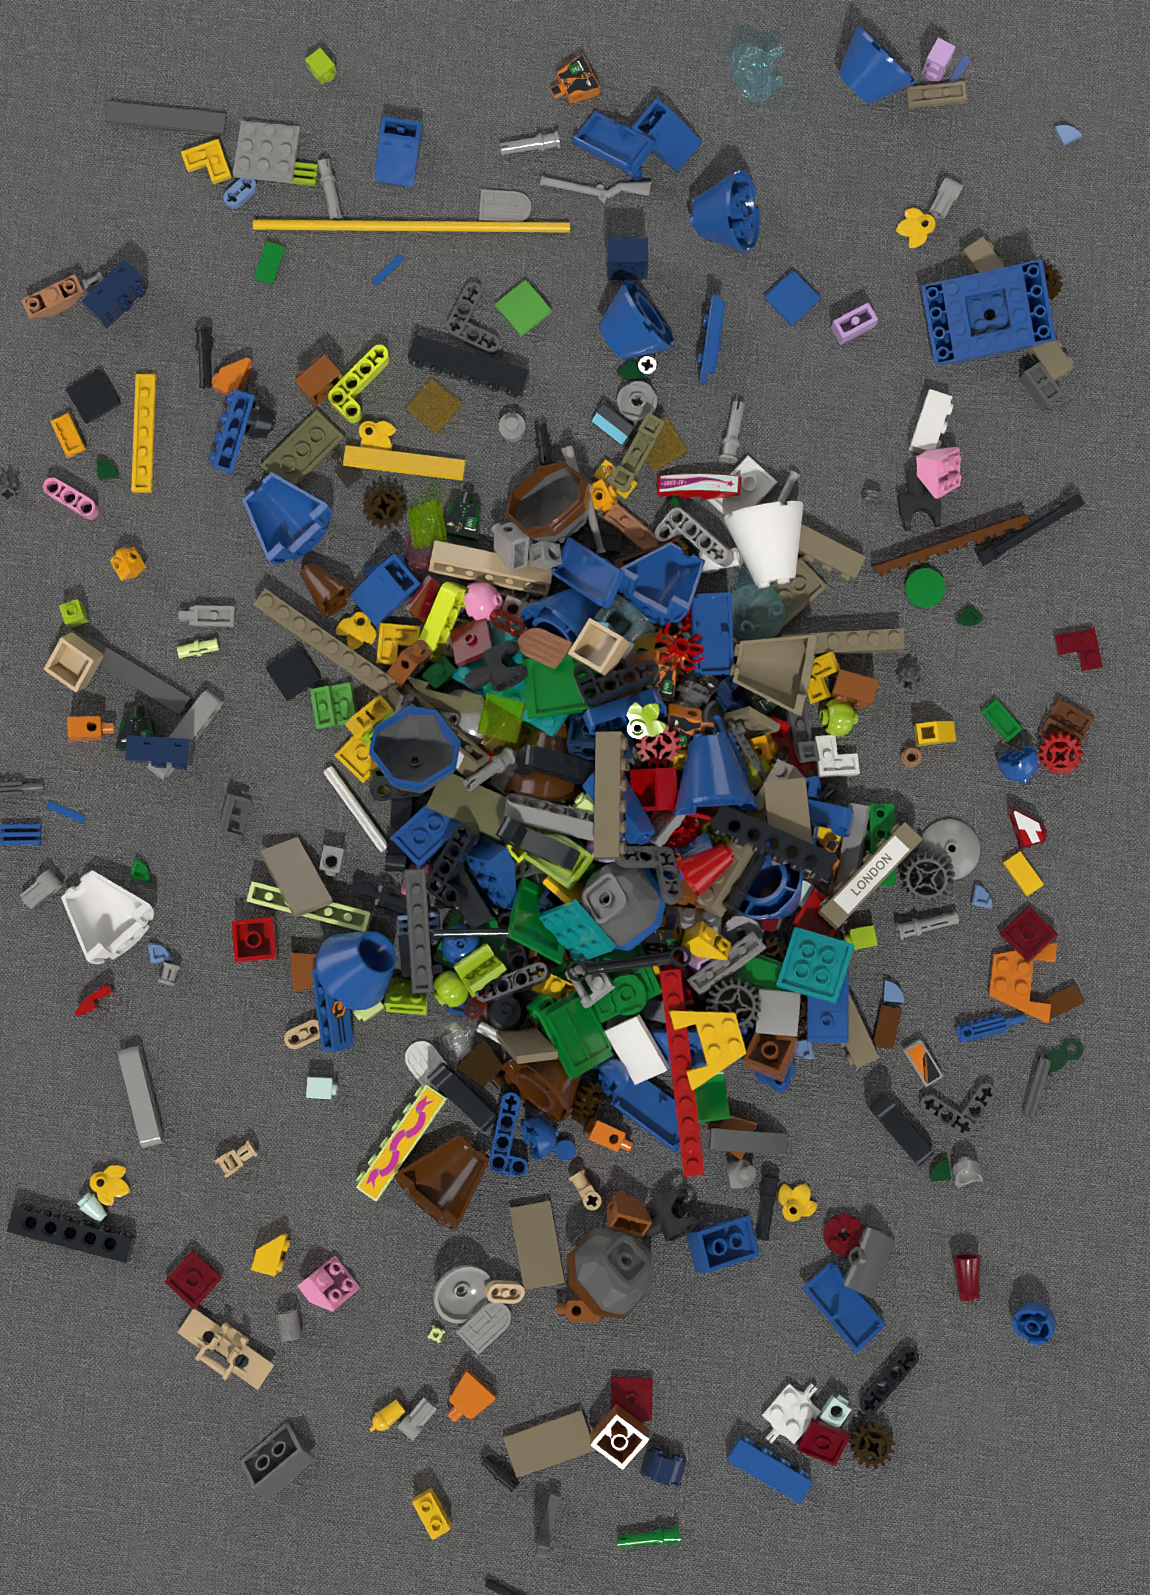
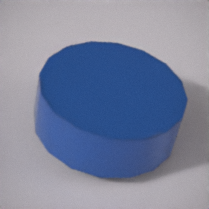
M562 1140L556 1145L555 1152L559 1159L566 1161L573 1158L576 1148L570 1140Z

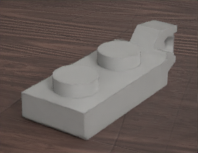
M194 605V607H190V611H179V620L189 621V625L194 627H235V606Z

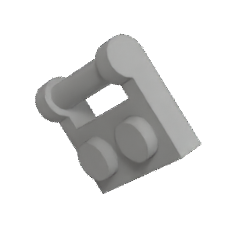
M597 956V957L588 959V960L583 961V962H584V963L598 962V961H600V959H599L598 956ZM577 965L571 968L570 972L574 977H578L580 974L584 975L585 970L582 966ZM566 971L565 976L568 980H571ZM608 973L586 976L585 979L593 992L591 995H588L581 981L571 980L584 1008L592 1006L615 988Z

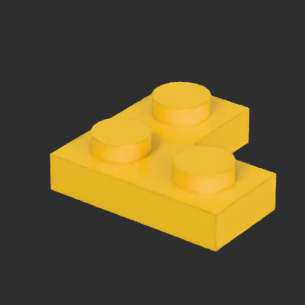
M218 139L181 152L188 173L207 166L213 184L232 178Z
M380 623L376 663L393 665L398 658L399 646L409 647L419 640L421 627Z
M829 652L814 659L808 687L810 704L831 697L824 677L834 674L840 669L834 652Z

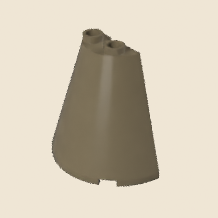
M811 634L740 641V644H736L734 656H738L737 663L732 664L730 676H734L733 682L796 715L802 716L818 635Z

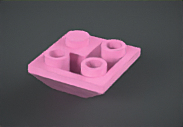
M959 447L927 450L916 457L917 476L934 498L938 499L960 486L961 457Z
M336 1256L332 1257L297 1286L310 1303L330 1311H334L360 1289L359 1285Z

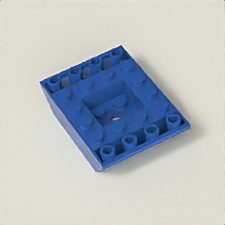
M1042 259L921 286L935 366L957 364L1024 350L1056 340ZM992 309L996 315L993 320L988 321L984 318V314L987 310Z

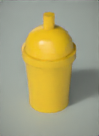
M395 1399L382 1410L375 1413L372 1419L373 1426L369 1429L371 1432L375 1429L379 1431L388 1430L394 1422L406 1413L405 1409Z

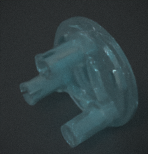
M742 43L733 50L730 59L731 73L738 89L749 100L763 102L772 95L773 91L784 85L781 76L774 77L771 65L774 60L785 55V49H780L782 47L781 44H777L768 50H761L751 43Z
M749 584L737 589L731 595L732 624L735 635L744 641L769 639L778 635L785 622L786 610L782 598L775 590L770 587L758 588L755 584Z
M617 593L609 609L602 607L593 617L595 621L605 623L613 613H616L619 617V622L615 625L614 629L621 636L624 635L623 638L633 644L640 635L654 633L656 630L653 624L637 608Z

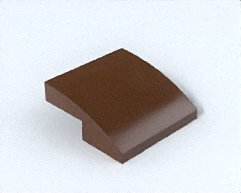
M1058 698L1038 735L1051 739V733L1053 732L1056 736H1059L1060 731L1063 732V736H1066L1069 732L1071 733V739L1074 737L1078 738L1076 742L1078 744L1083 741L1086 732L1095 718Z

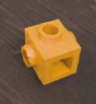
M601 479L592 484L593 491L590 495L595 510L605 512L613 508V504L618 501L616 498L617 491L614 486L610 485L606 479Z
M122 547L116 550V555L110 560L121 581L137 577L146 568L135 547L127 549Z
M771 733L747 740L757 758H762L769 764L772 763V758L777 757L778 747L776 742L772 740Z

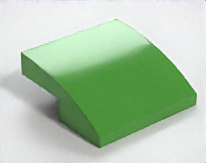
M526 280L494 304L496 309L508 320L511 327L521 337L552 313L549 306Z
M352 682L310 689L316 729L345 725L358 712Z

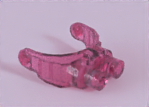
M406 535L408 568L413 570L419 568L420 571L426 572L430 566L432 553L419 554L412 550L409 546L410 535Z

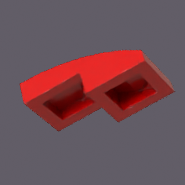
M106 985L88 996L76 1009L75 1015L82 1016L98 1009L97 1000L115 993L112 985Z

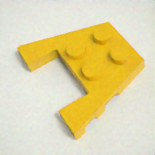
M669 1011L674 1030L696 1025L706 1065L686 1071L691 1090L696 1089L746 1054L734 1012Z

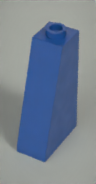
M592 773L582 786L595 802V773ZM624 774V779L627 780V791H624L627 811L624 812L623 820L626 821L627 830L626 833H623V837L629 844L643 845L650 840V837L655 833V829Z

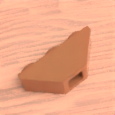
M74 274L22 299L21 302L30 319L49 317L70 308L84 294V291Z

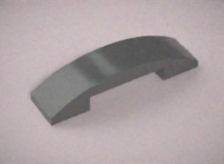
M807 692L802 716L786 709L787 722L790 723L788 729L791 742L800 763L820 761L817 741L812 739L806 706L809 702Z
M710 1128L708 1149L786 1154L788 1134Z

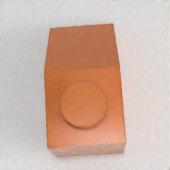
M244 358L220 368L219 373H215L212 379L214 390L227 396L228 392H232L233 388L242 391L253 366L252 361L249 358Z

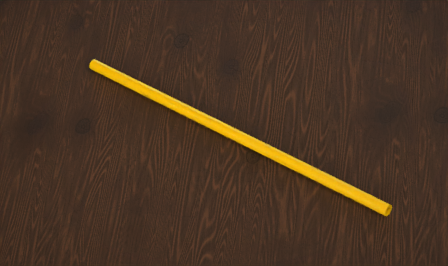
M253 220V230L570 233V222Z

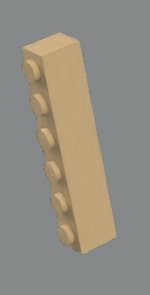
M436 540L434 541L429 572L485 582L545 596L548 595L553 569L547 570L533 567L530 565V560H528L527 566L509 572L497 553Z

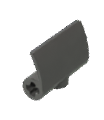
M865 1227L858 1243L860 1247L853 1248L849 1253L848 1261L852 1267L848 1268L842 1285L872 1299L895 1241L874 1229Z

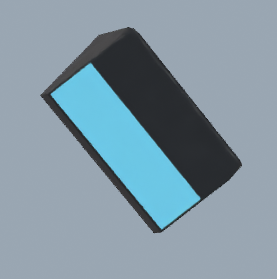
M604 403L591 420L592 424L621 446L634 432V427Z

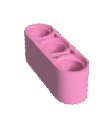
M48 478L44 481V492L55 501L88 520L98 516V506L87 496L56 478ZM57 484L58 490L51 493V487ZM70 495H75V500L68 503L67 498ZM87 505H92V510L84 513V508Z

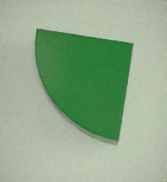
M135 858L129 878L150 884L149 868L143 861Z

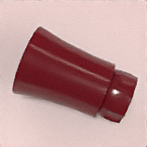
M959 1254L952 1256L959 1300L963 1302L979 1300L981 1255Z

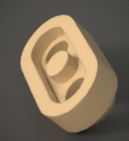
M318 1020L307 1021L287 1031L284 1037L286 1046L291 1049H299L320 1039ZM311 1027H317L318 1031L316 1034L311 1033ZM294 1035H297L299 1037V1041L297 1043H294L292 1041V1037Z
M493 1280L484 1289V1295L492 1303L515 1304L520 1302L525 1294L524 1288L517 1281Z

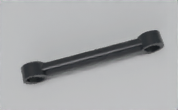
M1079 493L1072 496L1061 505L1017 532L985 549L977 555V558L982 566L989 564L1013 547L1067 514L1079 509L1085 504V501Z
M680 945L674 947L670 952L591 963L574 960L568 965L567 974L571 980L578 982L584 980L588 975L667 964L684 967L691 961V953L687 947ZM680 948V950L684 951L688 956L687 961L684 963L677 962L673 958L675 950ZM575 963L582 966L585 970L584 975L580 978L574 977L570 972L571 966Z

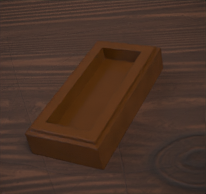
M1073 984L1038 1003L1051 1004V1020L1085 1003L1076 984Z
M884 1005L880 1006L872 1042L874 1046L893 1050L901 1009Z

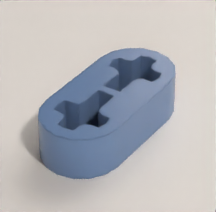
M240 178L223 196L227 207L237 209L257 191L255 180ZM244 183L250 184L252 188H245ZM231 195H232L233 197L236 196L237 201H236V202L230 201L229 197H230Z

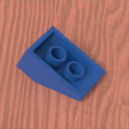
M750 1215L702 1226L686 1234L694 1270L697 1273H710L759 1256Z

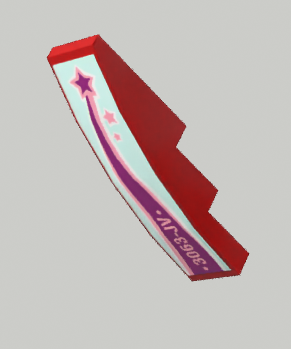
M707 473L658 476L657 494L659 497L679 495L681 499L700 496L702 500L741 496L742 477Z

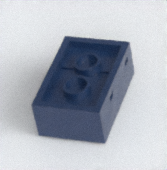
M648 237L607 238V279L647 280Z
M123 259L82 300V303L90 314L108 329L124 312H128L132 308L133 302L137 298H142L146 294L148 285L141 274Z
M584 713L571 714L566 742L569 755L583 760H595L596 736L589 733L583 719ZM627 726L610 731H621L627 737L628 748L624 750V758L631 759L634 738L629 735Z
M127 735L125 760L131 763L151 764L154 768H166L167 765H172V768L187 770V766H193L194 742L183 738Z

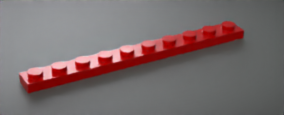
M680 968L659 970L684 1177L705 1175L695 1089L691 1090L686 1074L687 1070L692 1069L688 1029L684 1027L674 1030L669 1014L670 1010L685 1011Z

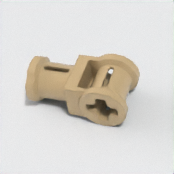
M247 1140L245 1145L225 1153L215 1160V1163L220 1165L225 1173L224 1177L227 1178L246 1164L245 1161L259 1154L253 1143Z
M583 1169L570 1177L569 1181L574 1183L583 1199L584 1206L589 1210H596L601 1205V1197L594 1191ZM589 1195L592 1197L597 1196L596 1206L593 1207L592 1204L587 1205L586 1202L589 1200Z

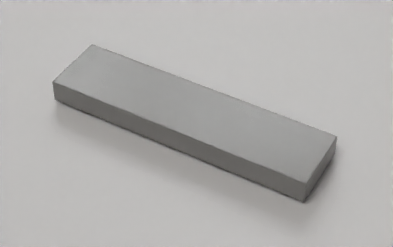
M849 803L848 808L853 810L855 818L850 837H843L836 883L840 884L842 882L845 884L849 880L847 875L855 867L858 870L860 869L870 806Z
M752 931L730 947L727 960L714 959L687 979V981L699 997L711 990L715 984H719L721 980L734 973L766 949V947Z

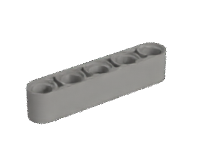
M205 690L168 738L190 739L195 742L219 711L223 701L209 690ZM151 764L147 766L148 770L163 781L175 769L172 768V765H167L166 768H154Z
M518 794L507 796L504 816H508L521 824L594 841V813Z
M139 1045L119 1050V1061L142 1148L161 1144L164 1142L163 1133L142 1050Z

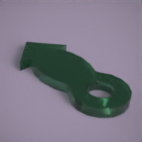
M1075 1038L1066 1039L1062 1042L1059 1049H1053L1044 1055L1043 1058L1051 1061L1047 1076L1052 1077L1050 1072H1056L1062 1069L1068 1061H1075L1082 1056L1083 1045L1079 1040ZM1073 1044L1076 1046L1075 1054L1068 1053L1067 1048L1069 1045ZM1038 1056V1059H1037L1036 1068H1037V1065H1038V1062H1039V1059H1040L1039 1056Z

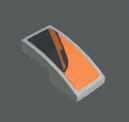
M921 1039L902 1049L925 1087L943 1077Z

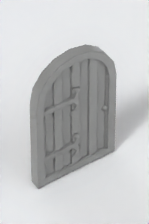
M481 189L479 205L480 222H523L530 216L532 210L531 202L525 194L516 191Z
M488 1302L457 1329L456 1333L479 1355L509 1326L511 1320L510 1311L503 1303Z

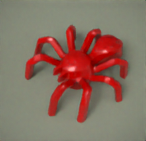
M668 622L664 632L672 641L660 639L663 634L662 631L657 634L656 640L659 643L670 644L666 645V652L670 654L667 656L663 654L659 661L664 662L674 656L675 658L669 668L672 671L677 668L676 663L680 657V667L682 670L689 672L696 669L697 666L695 665L688 668L685 667L684 657L688 663L694 664L705 659L704 656L696 660L689 658L697 657L704 652V647L700 644L689 645L699 639L701 634L698 633L689 640L680 638L682 633L691 626L687 624L674 638L668 633L671 625Z

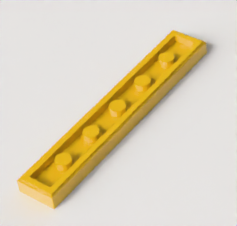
M136 374L132 493H153L156 374Z
M346 445L343 466L463 481L465 460Z

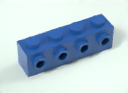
M235 388L232 389V392H228L225 401L228 406L226 412L223 411L220 417L222 427L220 431L217 430L214 442L217 443L216 448L211 450L209 456L212 468L233 473L255 396L253 394Z

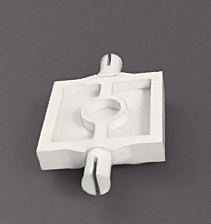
M788 1383L762 1414L773 1427L771 1432L765 1437L770 1443H773L780 1434L786 1436L795 1444L805 1432L811 1418L815 1419L821 1411L810 1399L817 1390L812 1383L804 1392L796 1390Z

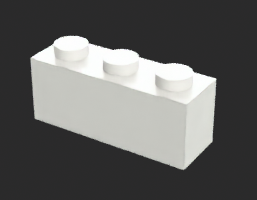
M929 389L909 447L910 451L922 454L927 450L940 448L942 441L938 439L940 433H945L948 422H945L946 415H950L954 404L951 403L953 396Z

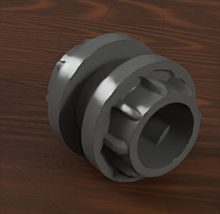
M683 680L681 685H676L675 691L679 693L677 700L673 699V702L670 701L669 704L699 709L702 703L708 704L710 698L707 695L709 691L700 684Z

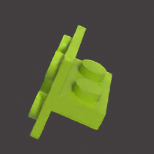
M487 943L453 966L472 997L476 996V991L481 990L491 980L499 978L507 970L504 964L494 955Z
M391 978L384 1000L386 1012L427 1015L428 992L412 993L411 979Z

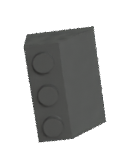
M287 1421L239 1462L253 1491L268 1501L312 1464L315 1458L305 1441Z

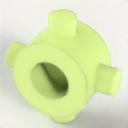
M433 1325L427 1337L440 1343L445 1330H441Z

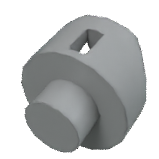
M517 413L505 414L499 421L501 436L509 442L520 441L526 432L524 419Z
M970 1157L960 1158L958 1163L952 1168L955 1184L959 1188L971 1182L983 1181L980 1164Z
M737 1160L726 1164L732 1189L752 1185L756 1171L749 1161Z

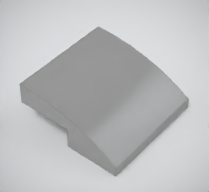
M759 988L760 996L758 1001H761V1005H757V1009H761V1012L757 1013L759 1020L756 1021L755 1032L797 1036L800 994L793 991Z

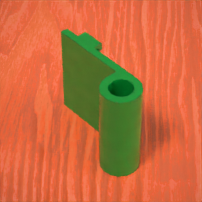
M722 1070L695 1089L698 1123L730 1119L724 1071Z

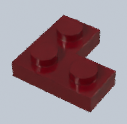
M1095 628L1054 635L1057 656L1077 652L1081 672L1103 667Z

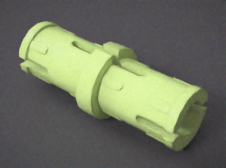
M217 638L201 642L196 640L191 644L177 646L180 659L193 655L202 656L203 653L219 651L220 649Z

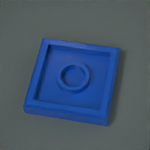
M793 270L764 299L792 327L821 300V297Z

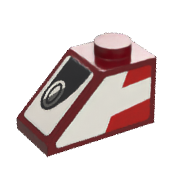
M1015 808L1007 811L1020 850L1047 841L1048 833L1046 827L1042 826L1040 821Z

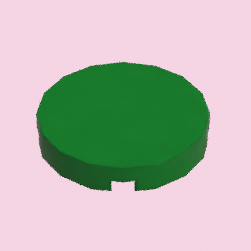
M921 568L909 575L905 583L906 597L912 605L918 608H931L942 600L946 585L943 577L937 571L930 568Z
M631 974L619 975L613 979L612 982L615 988L607 993L608 1003L611 1008L625 1016L635 1015L642 1011L648 1000V989L644 981L638 976Z

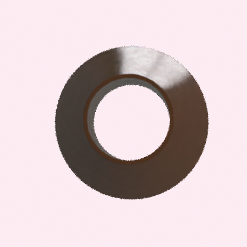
M559 1057L553 1060L521 1064L516 1063L512 1058L503 1064L502 1070L505 1069L506 1074L504 1078L513 1092L520 1096V1099L534 1111L538 1108L546 1113L544 1115L545 1118L555 1122H564L568 1118L581 1075L569 1080Z

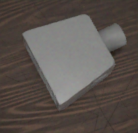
M513 522L504 525L500 523L495 524L491 529L494 534V550L508 571L512 572L527 566L529 537Z

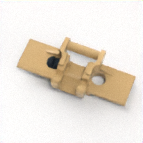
M197 1309L191 1311L177 1332L201 1349L195 1359L197 1361L201 1360L221 1374L225 1381L233 1372L258 1390L274 1367L273 1363L247 1345L250 1339L226 1322L219 1326ZM207 1331H211L215 1335L211 1343L206 1342L204 1339V1334ZM210 1349L224 1355L227 1358L226 1361L230 1363L229 1368H225L207 1355L206 1352Z

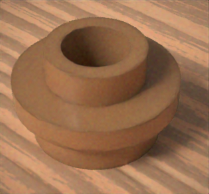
M908 747L901 754V760L907 767L917 766L922 759L921 752L915 747ZM908 754L915 756L914 761L908 759Z

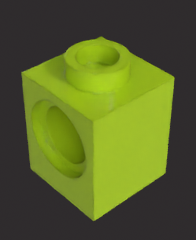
M321 48L305 59L307 68L321 85L325 82H330L337 73L336 67Z
M76 599L59 605L64 623L70 629L89 622L84 605L80 600Z
M874 925L850 929L848 934L845 935L846 942L855 945L854 950L878 945Z

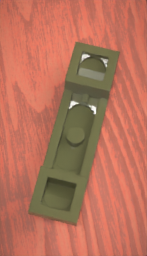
M650 413L646 414L620 465H617L608 481L609 484L625 493L627 492L656 444L666 423L665 421Z
M414 678L409 680L412 688L437 709L453 713H474L484 711L487 708L482 695L464 691L460 698L432 691L429 682Z

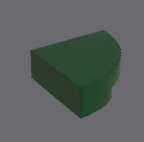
M633 360L617 372V375L624 380L638 381L645 377V374L640 371Z
M96 459L99 480L119 478L117 470L110 462Z
M969 605L955 621L964 626H974L982 622L984 618Z
M948 1158L940 1160L934 1166L930 1173V1182L951 1179Z

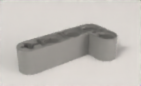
M673 508L655 530L656 538L664 543L680 538L683 534L709 559L723 567L731 565L734 560V554L727 546L690 513L681 508ZM680 514H682L683 518L678 523L677 518ZM697 527L696 533L691 535L692 528ZM667 530H670L669 536L665 538V532ZM711 539L710 546L705 548L706 541ZM717 551L722 552V555L724 556L723 559L719 554L716 553Z

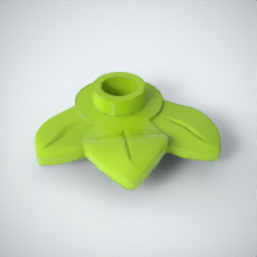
M634 702L629 707L627 712L629 719L627 731L631 737L642 738L645 735L654 737L665 730L666 724L657 720L659 715L658 704L650 703L642 708L638 703ZM639 724L641 725V729L635 730L634 726Z

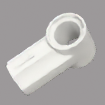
M738 548L730 549L734 554V560L727 567L716 564L700 551L699 558L705 560L701 573H713L722 568L740 566ZM717 551L716 553L719 554L723 559L724 556L722 555V552Z

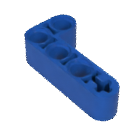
M654 688L587 710L583 714V719L589 733L596 736V732H610L627 726L629 723L627 712L634 702L638 703L642 708L650 703L658 704L659 715L657 720L667 724L666 706L659 691Z
M808 799L810 825L831 829L832 833L838 836L850 837L855 818L853 810L843 806Z
M515 1092L506 1093L502 1098L489 1165L493 1171L498 1173L523 1176L528 1170L527 1160L520 1156L510 1155L521 1104L520 1096ZM511 1096H514V1100L517 1101V1104H513L511 1110L516 1111L515 1115L510 1112H503V1109L508 1110L509 1103L506 1102V1099H509ZM504 1116L512 1118L513 1124L511 1127H504L502 1125V1118ZM501 1136L506 1137L509 1141L508 1146L505 1148L500 1147L497 1143L498 1138ZM495 1157H502L505 1164L503 1167L497 1168L494 1166L493 1160ZM516 1161L524 1163L525 1169L522 1172L514 1170L513 1164Z

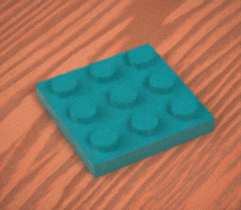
M576 899L545 911L539 917L543 925L555 935L561 945L565 946L574 960L586 961L611 952L616 947L614 942Z
M794 927L776 986L837 1005L855 945Z

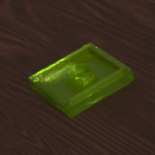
M434 500L407 510L414 550L433 545L435 540H447L441 500Z
M487 693L477 733L517 743L526 703Z

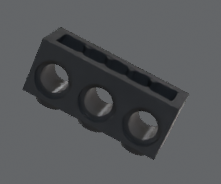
M370 769L369 792L374 801H386L387 799L396 798L403 800L407 797L423 798L433 793L434 787L423 793L399 790L389 782L380 769Z

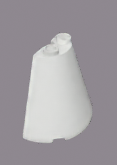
M787 501V505L780 502L761 504L732 512V517H730V514L724 516V522L758 588L770 587V583L777 581L778 584L789 583V579L795 578L803 502Z
M91 870L81 877L79 886L68 888L61 899L87 961L92 964H101L105 962L104 959L110 957L113 960L122 955L142 938L150 927L147 923L149 919H153L154 910L149 903Z

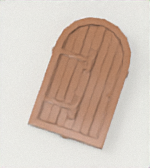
M531 628L521 634L518 639V645L522 654L553 669H556L573 646L572 642L540 628Z

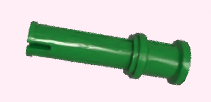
M679 1525L670 1529L659 1527L653 1532L617 1535L618 1549L658 1544L660 1547H664L665 1544L674 1543L681 1545Z

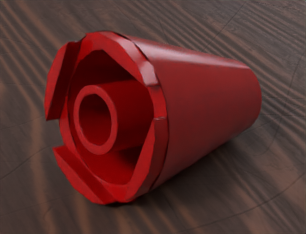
M723 844L678 860L675 865L698 898L734 862L732 857L735 855L728 845L724 847Z

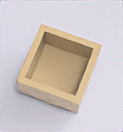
M589 618L568 654L602 676H606L614 671L630 643L622 636Z
M71 632L60 638L43 670L74 692H78L88 686L104 654Z

